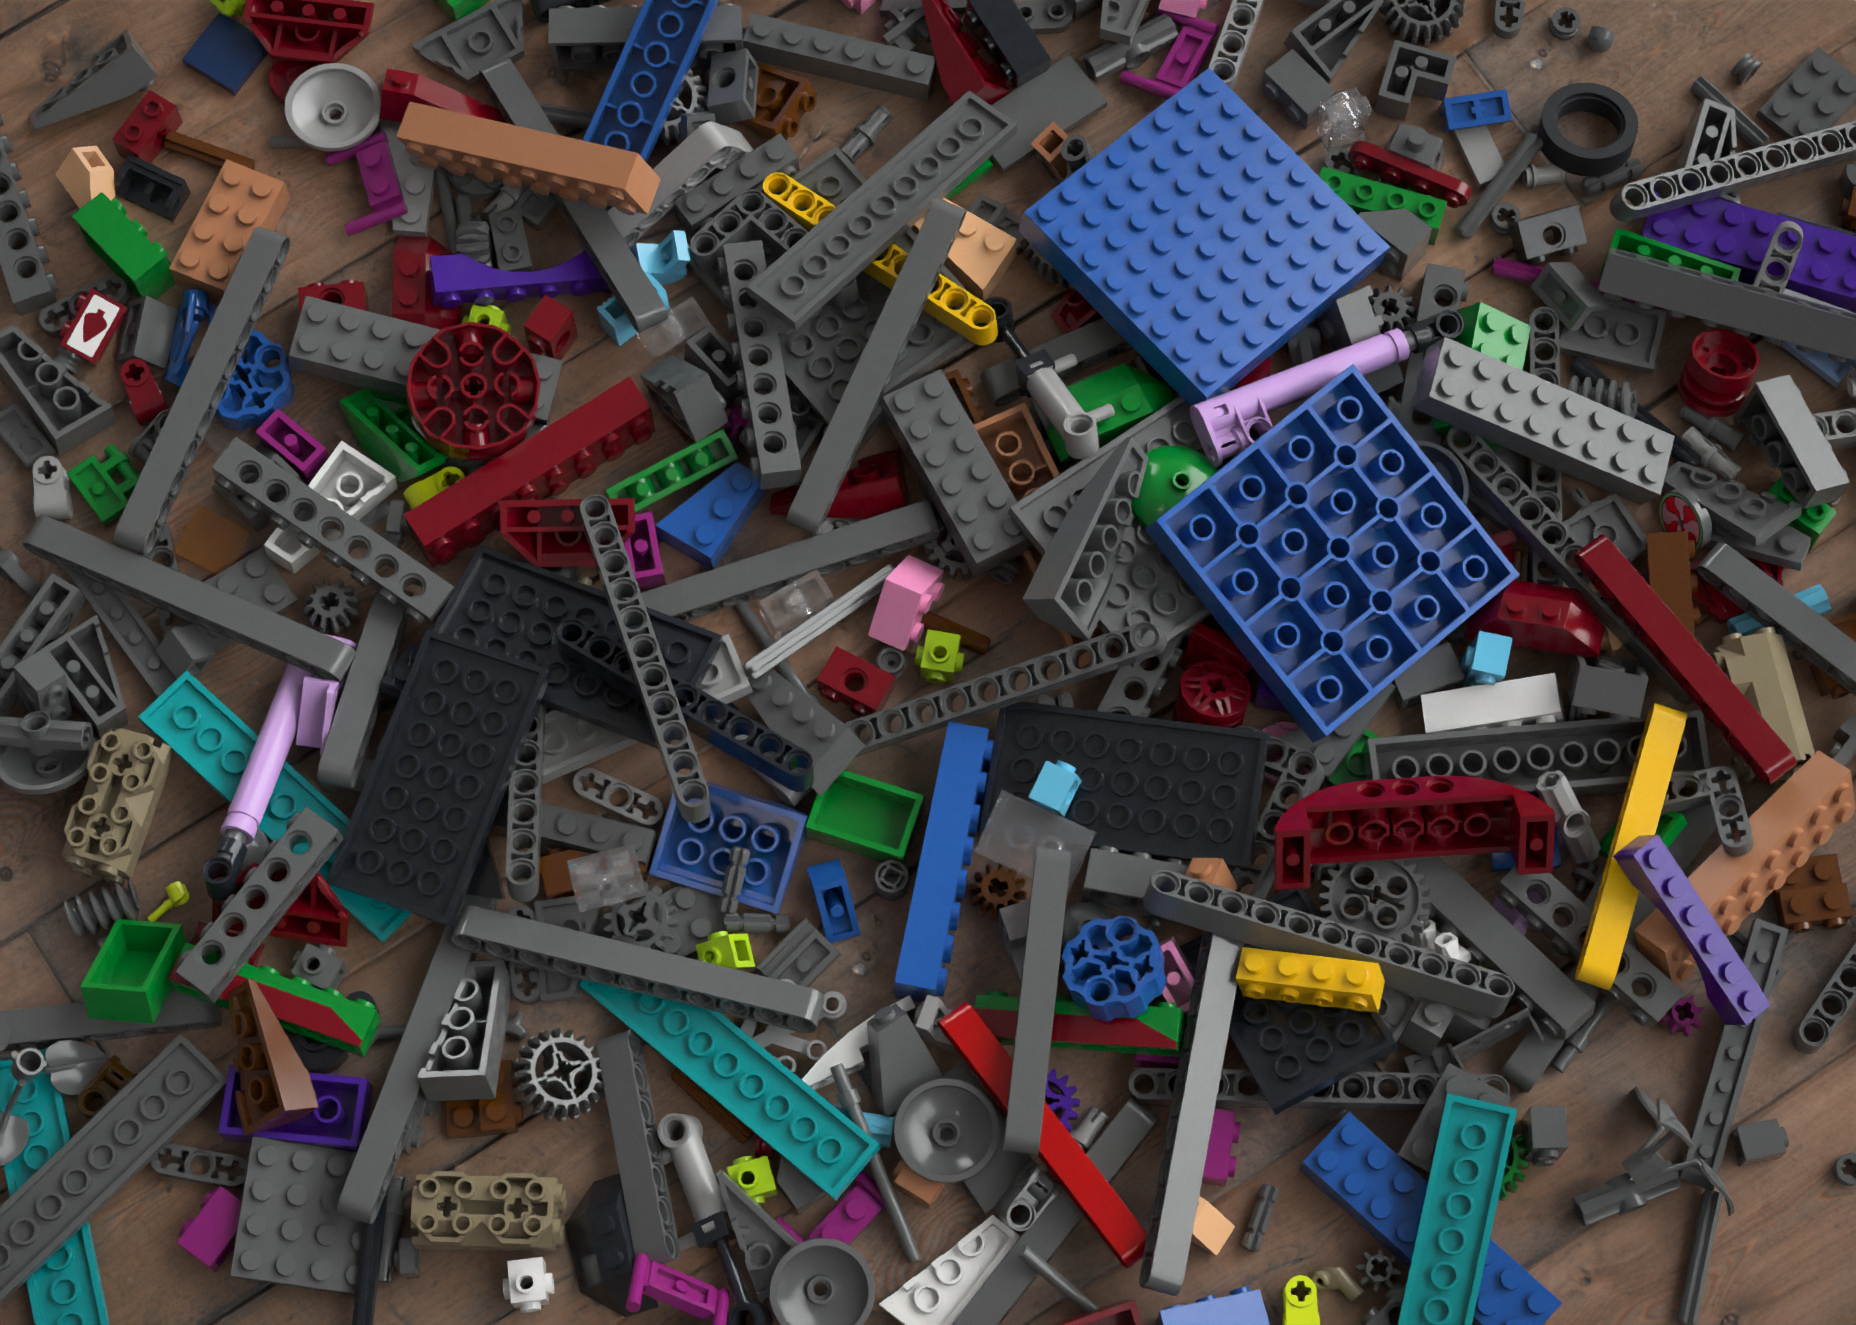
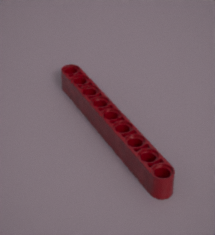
M1601 534L1574 554V560L1580 570L1764 784L1771 785L1797 765L1796 758L1788 746L1608 537Z

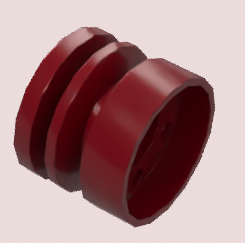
M1712 329L1702 332L1693 342L1677 386L1680 397L1694 411L1709 417H1726L1735 414L1743 404L1759 366L1758 350L1747 338L1730 330Z
M1202 661L1192 665L1183 674L1172 721L1226 728H1236L1242 725L1251 694L1248 680L1240 670L1231 664L1221 661Z

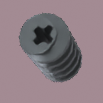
M1574 375L1567 390L1635 418L1638 406L1637 389L1634 392L1630 390L1629 381H1625L1622 389L1618 390L1616 380H1612L1607 389L1602 378H1599L1596 386L1592 387L1590 377L1585 378L1582 386L1579 385L1578 376Z
M128 879L127 890L125 891L119 883H115L114 894H110L106 887H101V898L98 899L92 890L88 891V900L85 903L79 895H75L74 906H70L66 899H64L68 922L79 939L85 937L86 927L91 934H97L99 923L106 931L112 928V919L116 922L117 919L125 920L127 916L129 920L138 921L139 911L141 910L132 879Z

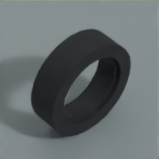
M1575 83L1558 89L1548 98L1542 111L1537 136L1544 142L1541 148L1543 154L1558 168L1578 176H1602L1616 171L1629 159L1638 132V117L1631 103L1619 92L1600 84ZM1574 111L1597 113L1614 125L1618 138L1612 144L1603 148L1581 147L1568 141L1561 134L1557 122L1564 115Z

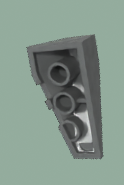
M128 28L95 54L98 59L90 68H79L73 74L74 77L67 89L65 87L58 88L30 114L31 123L36 129L131 96L138 90L143 92L155 82L154 78L157 77L155 66Z

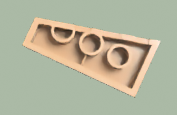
M943 198V199H942V200H945V201H947V202H949V203H951V204L956 205L955 203L949 201V200L946 199V198ZM967 211L944 265L975 297L985 301L1017 255V239ZM927 213L911 227L917 235Z

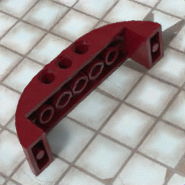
M1428 776L1366 780L1335 785L1300 799L1288 808L1278 820L1275 826V889L1310 888V864L1511 852L1518 875L1553 873L1555 813L1545 802L1526 791L1498 781L1477 777Z

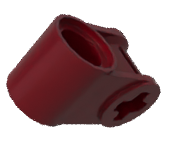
M131 359L125 362L120 371L121 379L130 398L129 402L140 426L152 422L161 411L169 409V406L146 362L141 359ZM140 374L141 380L136 381L135 376Z

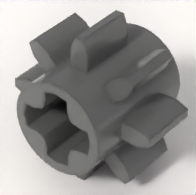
M1379 1248L1373 1257L1369 1253L1364 1252L1362 1257L1366 1265L1360 1264L1355 1267V1271L1363 1273V1279L1359 1285L1363 1286L1367 1283L1373 1286V1294H1376L1379 1286L1382 1285L1386 1289L1391 1290L1393 1284L1389 1277H1398L1400 1275V1271L1392 1267L1396 1257L1391 1256L1388 1259L1383 1256L1382 1248ZM1373 1265L1376 1268L1380 1265L1384 1267L1385 1271L1382 1276L1378 1274L1373 1277L1370 1271Z

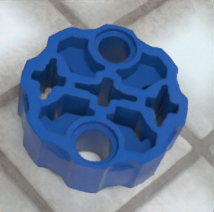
M252 331L214 414V417L224 422L227 428L243 431L248 427L261 426L277 408L281 411L284 406L291 403L295 391L292 382V370L289 369L288 357L280 344L268 340L262 332ZM280 360L276 367H266L270 361ZM238 372H241L247 378L252 387L251 389L247 387L245 382L243 383ZM262 403L264 407L259 408L257 405Z
M1119 915L1114 919L1103 920L1097 918L1082 926L1081 932L1073 940L1067 942L1062 954L1064 961L1063 979L1076 1006H1081L1088 1010L1092 1017L1097 1020L1109 1022L1114 1018L1126 1017L1132 1019L1147 1011L1148 1004L1155 997L1160 996L1165 988L1167 979L1164 974V963L1166 960L1160 944L1153 931L1141 927L1136 919ZM1125 936H1131L1128 940L1120 941ZM1130 987L1135 988L1134 992L1131 991ZM1102 996H1108L1104 1001H1097Z

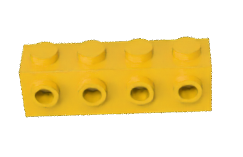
M1247 947L1242 948L1236 974V981L1243 996L1369 1012H1379L1385 983L1379 963Z

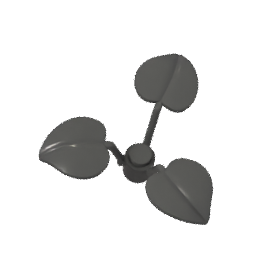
M0 1018V1052H2L9 1044L10 1031L6 1022ZM63 1040L52 1044L46 1050L44 1057L40 1051L34 1048L23 1049L19 1054L16 1051H13L11 1054H0V1061H13L11 1073L18 1081L4 1113L0 1111V1167L13 1161L23 1151L29 1139L27 1121L19 1116H10L25 1083L35 1080L41 1071L44 1074L51 1073L50 1083L57 1092L66 1096H79L80 1092L97 1075L102 1065L110 1058L109 1056L91 1045L72 1040Z
M1638 1086L1634 1087L1629 1094L1637 1096L1647 1111L1653 1116L1656 1130L1646 1143L1637 1149V1152L1622 1162L1623 1167L1637 1185H1640L1654 1174L1659 1179L1665 1174L1693 1167L1704 1174L1724 1196L1728 1217L1734 1213V1205L1727 1187L1719 1175L1701 1158L1661 1168L1660 1165L1665 1160L1658 1150L1675 1135L1679 1136L1690 1149L1694 1147V1144L1685 1127L1677 1120L1674 1112L1664 1100L1659 1097L1655 1104L1646 1092ZM1665 1130L1667 1134L1653 1146L1654 1142Z

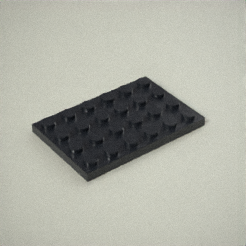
M1304 888L1286 889L1266 900L1321 917ZM1202 935L1180 946L1194 974L1196 972ZM1244 944V947L1264 949L1251 944ZM1237 983L1228 1034L1275 1115L1398 1049L1395 1039L1378 1012L1322 1007L1297 1002L1289 1003L1264 998L1256 999L1243 996Z

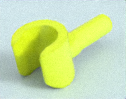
M176 881L166 887L169 899L164 901L161 906L147 917L150 922L157 921L172 907L188 902L189 893L185 884Z

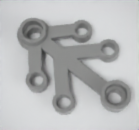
M782 979V980H781V981H785V982H789V983L795 984V983H794L792 980H790V979ZM835 991L824 994L825 1000L819 1020L823 1018L833 1021L841 1019L847 1012V1002L844 996ZM830 999L839 1001V1007L834 1011L826 1008V1004ZM744 1019L741 1027L744 1033L763 1048L771 1044L807 1055L814 1062H817L828 1051L824 1042L820 1040L810 1042L791 1035L797 1031L767 1025L765 1032L753 1037L757 1025L756 1021ZM815 1045L823 1047V1053L819 1057L811 1055V1048ZM787 1055L779 1058L775 1057L781 1063L786 1060L792 1063L790 1071L795 1074L797 1064L792 1057Z

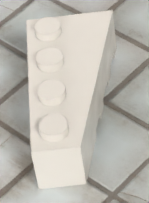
M1555 673L1496 682L1495 685L1484 684L1421 695L1426 734L1566 722L1562 692Z

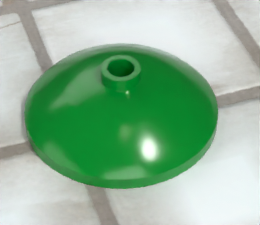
M1162 446L1146 452L1145 454L1149 459L1139 497L1132 500L1133 515L1139 523L1147 528L1216 473L1218 469L1201 453L1183 446ZM1176 480L1184 481L1186 486L1178 485Z

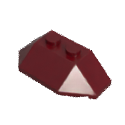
M246 0L243 19L271 58L319 64L337 63L369 35L375 5L374 3L352 0Z
M432 237L398 238L393 257L392 318L442 330L443 328L460 324L461 304L453 308H445L442 305L433 306L428 273L430 257L454 254Z
M635 498L607 499L612 508L623 543H625L635 532ZM583 499L500 501L501 535L533 565L538 567L596 566L583 530L580 504ZM595 514V515H593V516H591V517H599V516H601V515H600V514ZM603 542L601 545H608L612 542Z
M1513 580L1469 617L1464 637L1465 639L1474 640L1478 632L1483 631L1511 637L1512 646L1598 658L1605 628L1578 589Z
M252 863L237 876L235 895L244 886L243 880L246 874L253 867L258 868L260 864ZM276 870L272 874L271 881H282L287 876V870ZM317 873L268 936L347 947L349 914L322 875ZM255 897L250 903V909L261 908L265 904L266 897ZM212 900L213 923L222 913L221 908L226 900ZM234 924L229 930L243 931L244 924Z

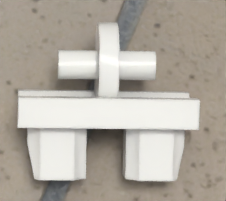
M1430 919L1429 921H1421L1424 925L1422 933L1413 931V943L1406 941L1409 945L1467 963L1471 961V953L1459 945L1458 937L1450 932L1440 933L1436 930L1435 922Z

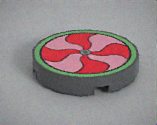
M1678 487L1664 494L1659 502L1661 526L1665 533L1687 531L1688 540H1694L1696 552L1704 548L1705 544H1708L1711 540L1712 523L1710 515L1705 507L1701 509L1697 502L1700 499L1695 493L1687 488Z

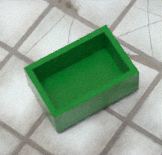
M100 192L72 215L85 243L117 276L124 279L128 288L138 298L149 296L155 300L176 284L169 270L172 263L167 259L168 253L157 241L151 243L146 237L147 231L136 219L132 222L125 215L127 213L126 209L115 197L110 200L103 192Z
M843 770L822 796L817 793L805 827L806 836L809 839L881 862L896 860L904 865L924 809V795Z
M117 919L80 986L88 1018L154 1024L173 988L168 979L186 942L182 924Z

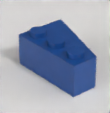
M736 462L655 525L657 538L708 569L713 570L766 493V489H760L758 477L753 478L750 469Z

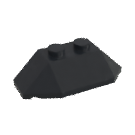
M620 1173L593 1182L565 1224L580 1292L624 1317H630L658 1308L657 1300L642 1294L640 1310L638 1312H629L626 1309L635 1254Z

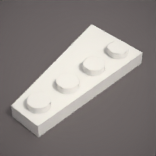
M992 1215L957 1242L949 1251L934 1260L926 1269L906 1282L898 1291L879 1303V1307L902 1325H952L1020 1239V1235Z

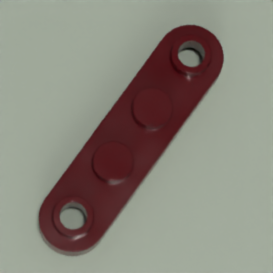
M1354 141L1348 152V158L1356 169L1361 171L1369 170L1381 175L1384 180L1390 183H1400L1411 187L1416 193L1445 200L1448 207L1458 208L1459 206H1465L1472 194V189L1465 182L1369 142Z

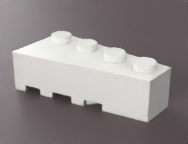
M343 441L338 444L308 485L358 521L398 489L395 475ZM302 510L297 513L295 518L299 521H307L313 516V513L309 510ZM277 527L264 544L265 552L268 558L291 573L295 574L322 552L316 547L309 549L302 545L296 539L297 534L286 528L283 531ZM328 529L323 533V537L327 540H334L340 535V531L337 529Z

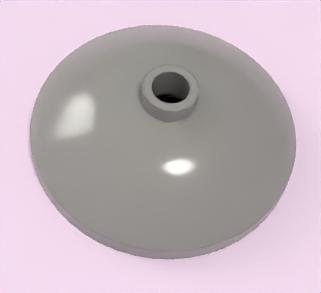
M327 63L307 70L293 82L285 100V115L291 131L304 144L322 151H342L360 144L373 133L380 120L381 97L374 81L362 70L347 64ZM335 115L341 116L338 120L331 119Z

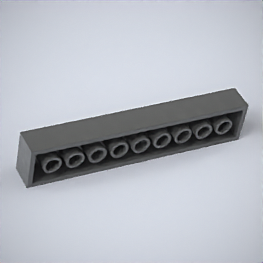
M1701 710L1681 711L1687 713V719L1671 777L1711 768L1704 718ZM1648 714L1641 715L1640 718L1631 717L1630 721L1601 718L1367 739L1362 748L1366 780L1428 776L1477 777L1508 784L1541 798L1535 787L1538 784V778L1547 771L1555 772L1560 770L1565 775L1576 797L1623 793L1627 790Z

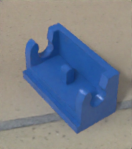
M1507 89L1445 98L1438 107L1439 116L1444 117V133L1512 121Z

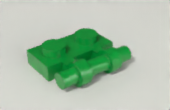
M114 444L104 449V453L109 459L102 464L93 454L66 473L105 527L122 516L128 503L126 497L132 494L141 475L136 474L129 464L130 459L125 452H120ZM114 472H119L125 480L118 486L110 477Z

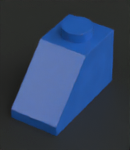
M840 859L807 867L826 939L830 943L861 935L847 878Z

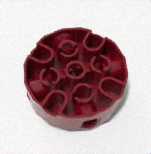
M467 322L443 328L433 335L431 340L426 342L420 351L417 352L410 363L406 401L414 427L430 446L451 458L480 461L500 456L524 440L536 420L541 381L533 356L518 340L509 336L508 332L495 325ZM476 388L478 394L471 395L469 389Z

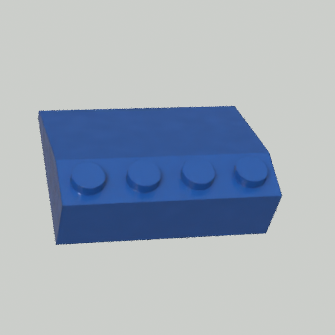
M706 781L711 811L705 820L692 823L686 821L681 816L672 793L649 874L723 896L724 893L721 890L727 865L731 864V861H729L731 849L734 846L743 847L750 851L748 864L744 865L746 873L741 894L737 896V899L741 903L779 914L806 838L805 827L810 813ZM692 798L687 802L690 804H696L700 802L701 799Z

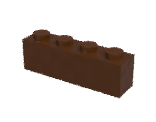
M1687 531L1646 534L1648 584L1695 638L1694 626H1700L1699 606L1692 605V593H1698L1697 574L1690 573L1689 560H1695L1694 540H1688ZM1696 639L1697 642L1702 646L1701 639Z

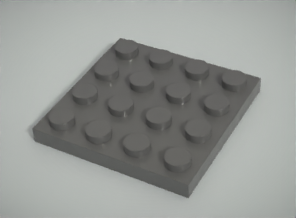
M252 1136L229 1277L355 1295L364 1222L338 1215L337 1206L357 1152Z

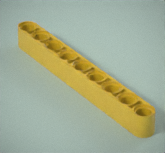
M772 173L763 182L765 196L808 232L836 208V206L784 173ZM803 208H809V209H807V210H805V211H799L800 209H803ZM892 244L878 256L885 258L874 260L863 271L892 289L909 253ZM939 273L932 288L936 291L930 293L923 310L977 345L985 346L994 342L998 336L994 309ZM955 306H961V307H962V308H960V309H958V310H952V309H951L952 307H955ZM979 323H988L983 327L976 326Z
M1653 703L1649 710L1577 965L1575 979L1608 991L1613 985L1639 890L1631 884L1613 856L1637 836L1655 835L1684 731L1687 713L1657 703Z

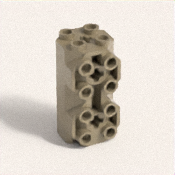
M1774 627L1761 628L1755 631V634L1742 636L1741 633L1729 634L1722 638L1723 644L1716 647L1711 657L1794 754L1797 765L1777 780L1790 778L1794 774V769L1803 766L1815 753L1783 637L1781 634H1776ZM1723 737L1726 746H1731ZM1731 747L1734 757L1731 758V768L1735 771L1737 778L1743 777L1746 782H1751L1755 777L1756 783H1763Z
M116 728L115 732L112 729H106L102 738L94 743L86 766L90 774L82 798L78 803L72 805L63 830L67 840L61 856L65 859L64 863L73 867L72 872L89 878L92 874L104 876L106 882L113 885L119 883L120 886H124L125 880L132 879L175 756L169 745L162 742L161 748L155 747L153 745L154 738L122 728Z
M434 1171L431 1175H416L415 1181L419 1186L413 1187L411 1206V1228H418V1236H412V1245L415 1249L556 1252L557 1246H564L565 1225H562L560 1211H566L567 1191L564 1190L563 1184H559L557 1178L537 1177L534 1173H505L502 1176H467L464 1172Z

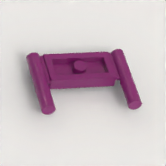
M1158 8L1157 17L1166 14L1168 17H1171L1174 23L1184 27L1154 81L1123 71L1120 83L1168 100L1194 79L1213 45L1212 39L1217 35L1219 25L1198 17H1189Z
M384 131L369 136L366 140L352 148L325 154L329 166L357 156L370 207L374 210V213L344 224L348 236L408 213L388 145V137Z
M862 1170L854 1179L858 1186H855L808 1235L806 1240L831 1238L850 1245L886 1208L876 1182ZM782 1217L776 1219L799 1243L806 1241Z
M644 1253L635 1255L626 1302V1309L629 1312H638L640 1310L642 1294H645L704 1320L711 1315L713 1316L712 1325H726L731 1295L728 1289L721 1288L718 1290L710 1284L654 1260L650 1261Z

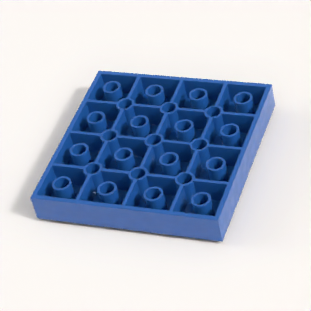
M1210 68L1201 73L1024 211L1018 231L1190 406L1230 390L1327 310L1335 300L1344 296L1377 269L1390 248Z
M1354 364L1338 374L1144 529L1313 743L1329 735L1520 575Z

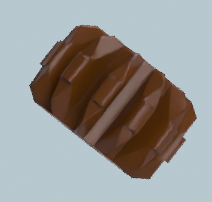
M1002 862L998 865V871H994L990 864L985 865L986 875L976 872L974 879L978 883L969 885V891L976 894L971 898V904L981 905L978 912L981 916L985 915L989 910L992 911V921L997 920L999 909L1019 903L1018 900H1025L1027 898V892L1021 889L1025 886V879H1015L1017 875L1015 867L1010 869L1008 873H1005V864ZM997 886L1000 891L1004 890L1003 896L998 897L996 893H992V888Z

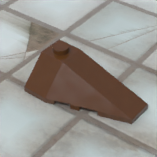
M254 979L246 980L229 992L231 1034L238 1040V1058H233L234 1070H240L241 1090L235 1091L236 1104L245 1136L297 1121L317 1109L318 1103L308 1071Z

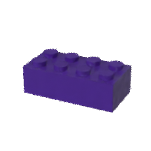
M229 1065L219 1134L225 1141L250 1143L252 1136L358 1152L367 1129L373 1086L367 1078L309 1073L313 1089L316 1093L317 1109L297 1121L245 1136L236 1104L235 1091L241 1090L240 1070H234V1065Z

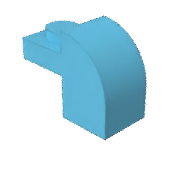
M673 230L660 244L636 243L630 249L643 271H648L660 285L674 283L688 275L686 264L690 262L691 249L687 243L685 231Z

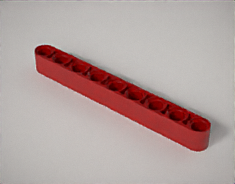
M964 1001L940 1019L937 1024L999 1107L1007 1114L1013 1059L975 1010ZM1044 1102L1040 1147L1037 1156L1118 1261L1126 1269L1131 1268L1143 1258L1147 1232L1048 1104Z

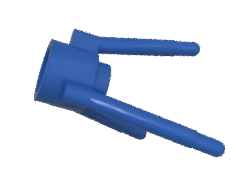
M189 289L183 292L182 304L179 305L178 319L168 356L170 361L179 329L184 326L185 319V333L187 335L195 320L201 322L207 316L210 325L215 314V305L209 303L207 292L200 289Z
M197 320L193 321L184 345L185 327H180L171 361L166 370L167 374L164 380L181 388L192 364L186 361L199 326Z

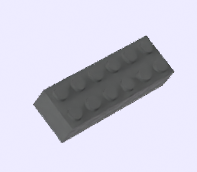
M731 3L718 4L690 66L691 70L710 69L711 56L714 54L744 49L741 5ZM628 4L622 7L609 8L603 5H593L589 8H574L565 5L549 9L548 44L554 72L614 71L642 7Z
M939 369L883 396L881 413L974 577L1022 555L1028 549L1032 550L1034 548L1033 543L1008 514L1010 507L1016 504L1017 501L942 370Z

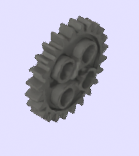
M1406 858L1348 863L1339 862L1336 863L1338 871L1333 869L1327 870V877L1330 881H1322L1321 889L1325 893L1319 894V903L1325 905L1320 907V915L1328 917V920L1399 942L1405 939L1413 943V931L1422 933L1424 925L1421 921H1429V912L1425 909L1431 908L1432 899L1426 897L1430 895V886L1422 885L1425 882V873L1415 875L1417 863L1406 866ZM1366 876L1371 878L1372 882L1368 885H1360L1355 880ZM1400 886L1404 888L1405 892L1401 895H1393L1388 890L1391 887ZM1351 891L1353 894L1347 895L1346 892ZM1374 898H1380V899H1381V900H1378V901L1376 902V904H1371V903H1370V902H1373ZM1349 907H1358L1362 912L1359 915L1350 916L1345 910ZM1404 907L1405 910L1400 911L1397 908ZM1387 916L1393 918L1395 923L1384 926L1378 920Z

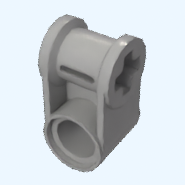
M53 456L40 457L33 465L32 470L34 483L33 505L36 520L39 515L55 520L72 519L73 505L70 495L69 477L66 474L67 471L62 467L57 458Z

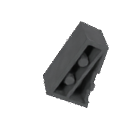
M1331 0L1291 30L1284 45L1289 51L1293 48L1329 84L1378 11L1383 0Z
M1706 98L1691 114L1675 170L1735 154V149L1737 148L1735 109ZM1682 183L1683 186H1684L1687 190H1689V188H1688L1684 183ZM1737 192L1716 197L1741 205L1740 195Z
M1370 285L1335 300L1318 318L1321 334L1326 340L1329 339L1334 351L1381 334L1378 326L1384 323L1381 314L1374 315L1368 297L1373 295ZM1393 363V365L1363 376L1379 397L1395 390L1404 382L1398 363Z
M670 355L640 374L650 399L696 443L729 422L724 411L727 408V404L722 395L715 390L709 374L674 355Z

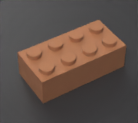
M226 159L169 267L176 284L188 289L203 290L208 293L210 298L221 301L253 230L258 226L271 231L275 230L291 199L285 182Z

